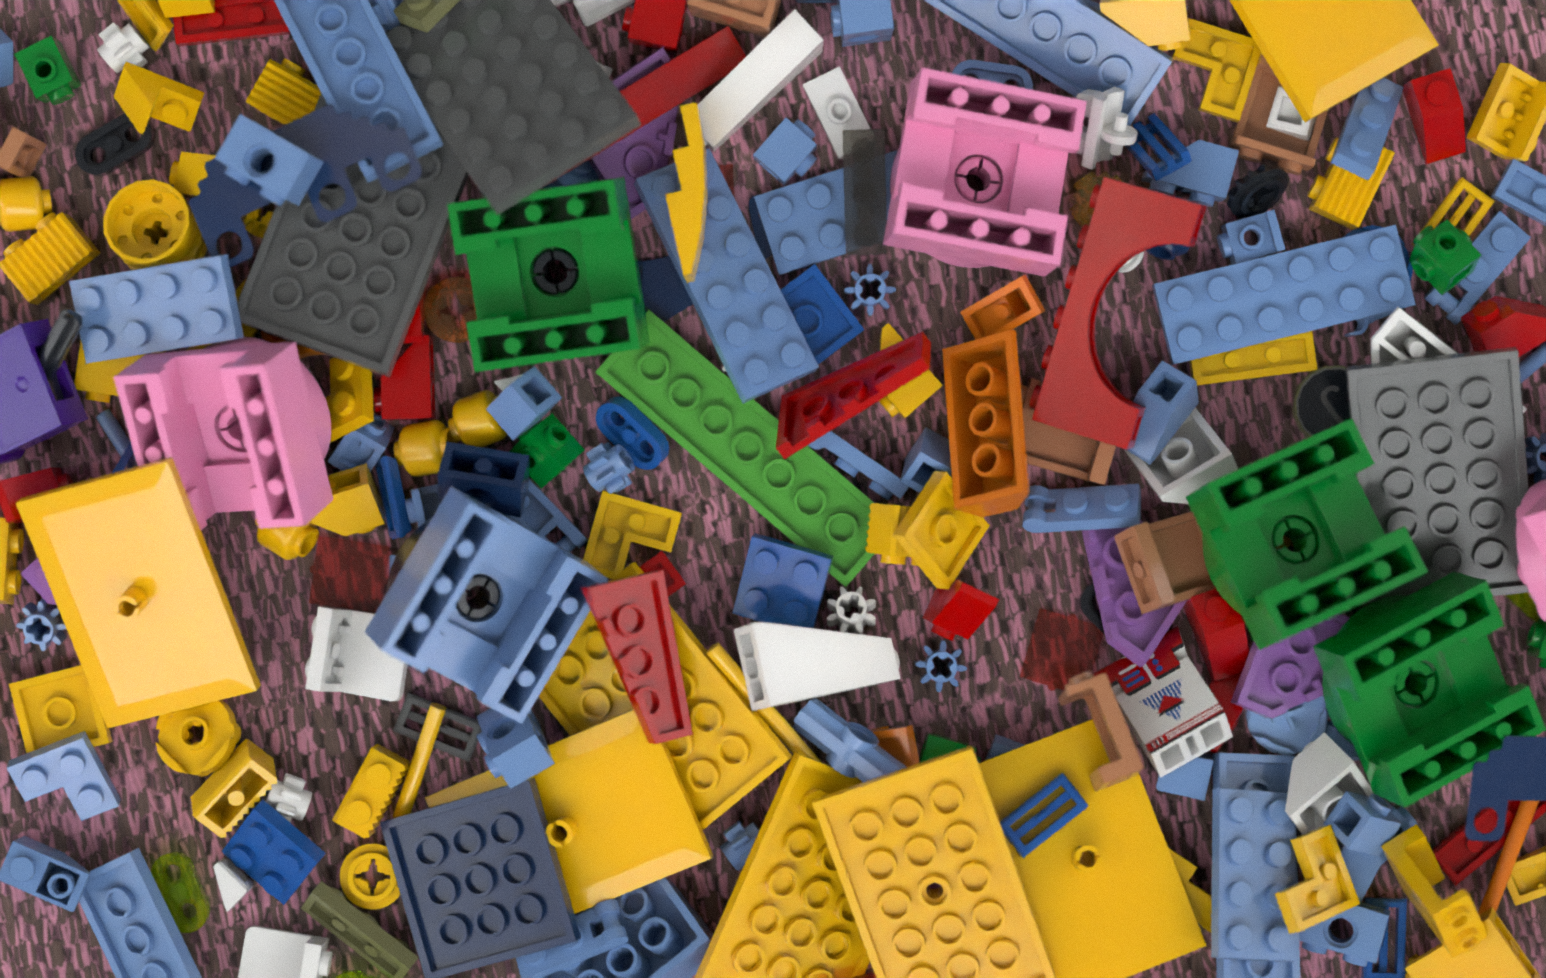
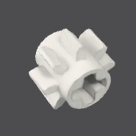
M113 22L98 34L104 41V44L97 51L116 73L123 69L125 62L139 67L144 66L148 62L142 53L149 48V45L130 23L121 29Z
M840 587V597L838 600H827V608L836 612L827 617L828 626L838 625L840 632L863 635L865 625L875 626L876 618L872 614L867 613L876 608L875 599L866 601L862 596V587H859L856 592H847L844 587ZM852 606L858 608V613H854L851 618L845 617V612H849Z
M285 773L283 782L277 780V784H271L272 790L266 791L264 801L289 822H291L292 818L302 821L308 810L312 792L303 789L306 783L304 779Z

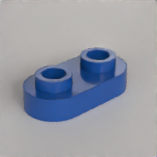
M616 396L608 399L598 408L596 423L599 430L614 445L620 444L630 454L635 466L644 470H651L666 459L669 453V444L665 435L631 401Z

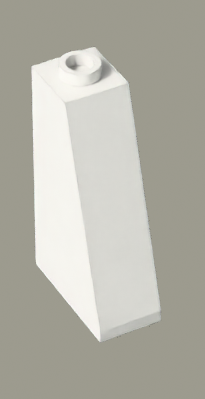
M795 9L698 104L704 143L713 152L822 53L823 39Z
M765 622L751 623L734 629L752 711L901 679L899 674V656L893 647L891 638Z

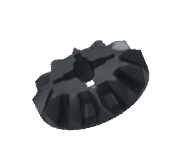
M1263 163L1255 171L1248 170L1245 177L1236 180L1237 186L1230 189L1227 193L1229 196L1227 206L1235 216L1240 218L1251 217L1269 210L1284 194L1289 183L1288 174L1277 163L1269 166Z

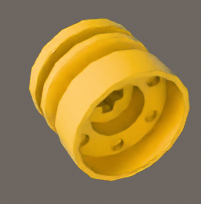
M154 179L136 181L122 188L110 200L103 217L104 235L110 248L131 270L204 258L207 246L190 205L182 194L170 184Z

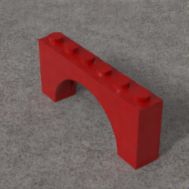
M1104 177L1102 185L1096 183L1091 194L1089 208L1094 209L1090 225H1083L1078 238L1077 248L1082 249L1078 266L1072 264L1065 283V288L1070 290L1066 306L1060 305L1056 312L1053 329H1057L1058 333L1054 346L1048 345L1045 350L1041 368L1046 370L1042 386H1035L1029 408L1034 410L1032 417L1034 421L1128 450L1135 445L1146 407L1138 405L1122 395L1113 386L1102 369L1095 343V321L1098 306L1113 276L1136 255L1153 247L1167 244L1195 247L1207 206Z

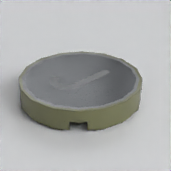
M1323 366L1318 370L1308 373L1297 385L1292 406L1293 418L1300 432L1307 438L1350 419L1345 366Z

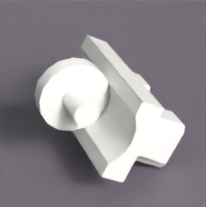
M1115 86L1104 92L1087 89L1076 96V99L1087 101L1084 116L1089 118L1088 127H1082L1079 150L1076 152L1083 156L1081 166L1092 170L1096 167L1097 162L1109 161L1113 159V155H1121L1124 145H1131L1136 142L1137 131L1127 125L1128 115L1121 113L1125 90Z

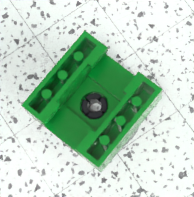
M624 177L538 189L499 215L495 213L485 197L447 204L455 255L465 253L467 255L477 320L466 322L474 372L636 350L650 343L641 287L643 281V260L637 237L632 229ZM554 259L562 261L566 268H571L567 272V277L564 281H557L550 274L549 267Z

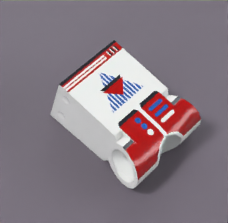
M1178 626L1166 632L1147 663L1141 668L1127 657H1122L1093 673L1094 677L1106 673L1126 723L1160 778L1233 737L1225 712L1188 657Z

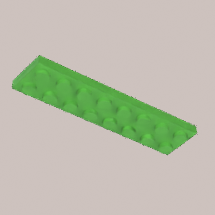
M648 310L646 312L650 343L641 349L611 353L597 369L596 373L622 396L631 401L643 414L796 545L833 555L829 573L847 587L874 555L873 553H867L865 547L868 545L866 539L869 537L867 534L869 529L867 523L870 521L868 515L871 512L869 506L874 502L808 445L784 459L776 450L779 421L754 399L743 404L731 379L653 312Z

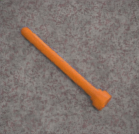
M1521 800L1478 910V915L1492 907L1495 912L1497 911L1539 801Z

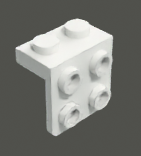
M318 607L311 629L313 636L311 655L305 666V675L307 677L305 689L319 692H344L387 701H399L403 697L408 664L381 651L364 632L374 613L345 608Z
M256 925L251 926L245 933L238 978L328 977L332 962V952L327 951L329 938Z

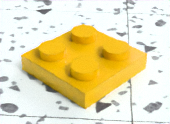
M934 471L893 533V536L936 588L949 590L990 525L982 517L955 510L952 478L946 471Z
M82 665L9 684L26 753L83 731L86 732L93 747L113 742L110 729H107Z

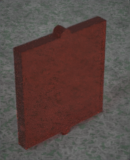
M319 536L315 564L310 567L313 578L309 603L376 613L383 600L384 586L388 583L389 577L386 576L390 546Z
M1040 608L1019 677L1048 685L1050 691H1054L1056 688L1065 690L1064 685L1069 683L1068 680L1070 678L1093 670L1103 633L1092 623L1078 620L1075 614L1065 616Z

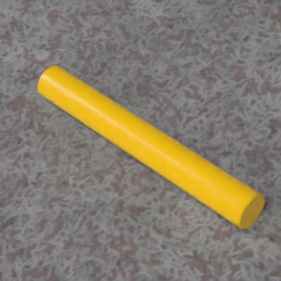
M430 704L393 814L394 818L412 812L446 711V707L441 704Z

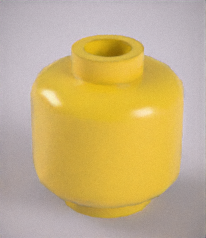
M26 176L22 178L0 179V225L3 230L7 232L34 230L37 223L44 218V214L52 213L50 190L41 189L37 178Z
M482 390L455 402L452 408L453 418L448 419V426L455 441H463L465 445L486 447L506 438L507 433L486 410L498 396L489 390Z
M439 420L408 424L402 428L399 440L394 443V457L397 459V463L400 466L403 465L405 470L412 476L421 477L437 474L446 443L458 442L453 438L449 427H446Z
M308 522L305 526L259 528L258 526L256 534L258 542L263 547L285 560H292L298 556H306L313 549L319 537V530L317 525Z

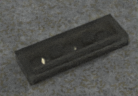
M884 129L842 130L845 255H887V245H883L887 223Z

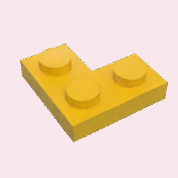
M1188 18L1190 40L1182 41L1183 46L1174 49L1172 58L1210 71L1198 108L1199 111L1238 122L1242 115L1261 51L1251 37Z
M337 358L329 360L330 395L325 397L331 418L330 443L374 421L372 371Z
M602 491L583 560L587 561L607 578L613 579L624 570L631 542L671 553L682 513Z
M1331 825L1316 828L1290 840L1305 880L1275 893L1289 934L1301 932L1360 904Z

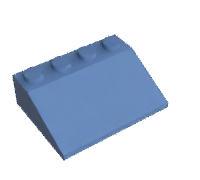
M667 876L613 898L618 901L621 914L618 916L620 926H625L629 940L625 944L542 978H692L699 969L713 933ZM591 907V908H589V909H586V910H584V911H581V912H579V913H576L575 915H578V914H580V913H583V912H585V911H588V910H590V909H592V908H594V907ZM603 923L595 926L597 936L601 935L604 931Z

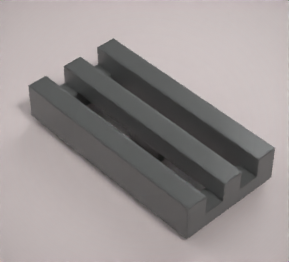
M409 692L393 731L418 741L421 732L405 726L408 718L424 724L426 716L412 711L411 708L414 704L429 710L430 704L435 702ZM446 707L444 717L474 729L472 734H468L441 723L440 732L467 742V746L464 750L436 738L434 748L469 762L478 743L476 735L482 732L479 722L475 718Z

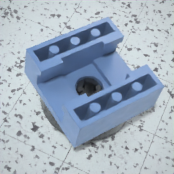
M451 486L434 516L417 528L399 549L390 569L387 594L364 632L381 651L425 673L427 668L438 672L474 691L477 695L476 698L481 703L522 724L590 611L581 587L607 582L608 578L587 561L529 530L511 516L499 513ZM480 585L478 594L474 598L466 600L467 593L464 590H470L472 587Z

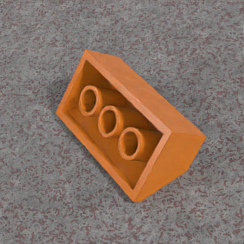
M1011 329L942 349L954 509L982 518L1018 509L1029 494L1016 331Z

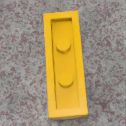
M1313 331L1189 361L1191 378L1197 381V386L1318 370Z

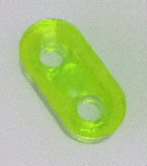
M168 852L160 856L154 862L151 874L179 931L182 933L195 932L205 925L210 916V904L192 860L181 852ZM170 865H176L180 868L181 876L179 879L174 880L168 876L167 870ZM191 903L196 907L195 917L190 918L184 915V904Z

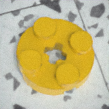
M223 700L159 715L156 729L159 730V743H156L157 752L163 762L177 772L202 777L208 776L220 769L230 759L236 744L241 738V728L236 723L235 715ZM193 725L196 727L203 726V739L200 742L196 741L191 744L190 740L193 736L190 731Z

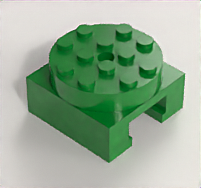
M1353 418L1213 480L1185 497L1203 533V556L1210 579L1222 598L1243 616L1259 650L1291 637L1427 573V569L1405 526L1389 534H1384L1357 479L1356 473L1373 466L1375 463ZM1284 535L1291 539L1294 546L1293 552L1289 551L1286 546L1278 550L1276 549V547L1284 543Z
M1454 571L1411 595H1397L1376 600L1352 615L1337 634L1313 646L1323 670V695L1328 714L1334 726L1355 747L1373 793L1404 808L1473 771V765L1476 762H1487L1491 750H1500L1502 748L1505 736L1535 737L1546 731L1529 685L1519 683L1512 687L1506 684L1487 637L1488 634L1505 626L1487 580ZM1410 674L1409 682L1405 686V679Z

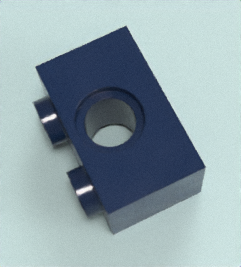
M447 442L438 472L439 504H441L452 486L499 513L521 518L529 487V455Z

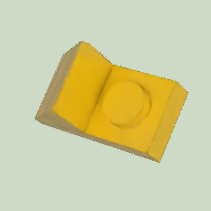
M125 62L114 98L140 134H144L151 117L191 132L205 92Z

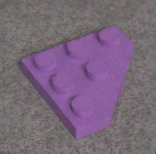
M659 48L611 81L620 91L668 62L670 58L664 48ZM678 105L588 160L600 180L618 177L625 178L631 219L646 210L634 186L636 178L667 166L668 158L672 155L677 128L675 121Z
M1128 528L1082 530L1106 641L1141 668L1147 663L1186 601L1142 614L1114 538L1115 535Z
M1342 614L1335 615L1261 650L1258 649L1255 641H1253L1231 703L1265 718L1273 719L1301 703L1310 702L1323 696V670L1313 646L1337 634L1349 617Z

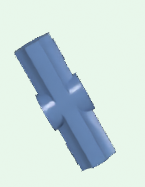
M817 698L809 700L794 719L793 729L827 754L826 761L829 765L847 777H857L862 782H866L907 768L878 746L879 740L872 731L858 723L847 722Z

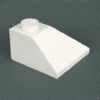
M1196 408L1151 465L1124 449L1162 502L1188 504L1186 496L1205 484L1238 470L1230 450Z
M1324 732L1315 741L1308 743L1302 752L1293 758L1285 812L1303 835L1316 828L1325 826L1323 823L1346 791L1370 796L1374 793L1354 761Z

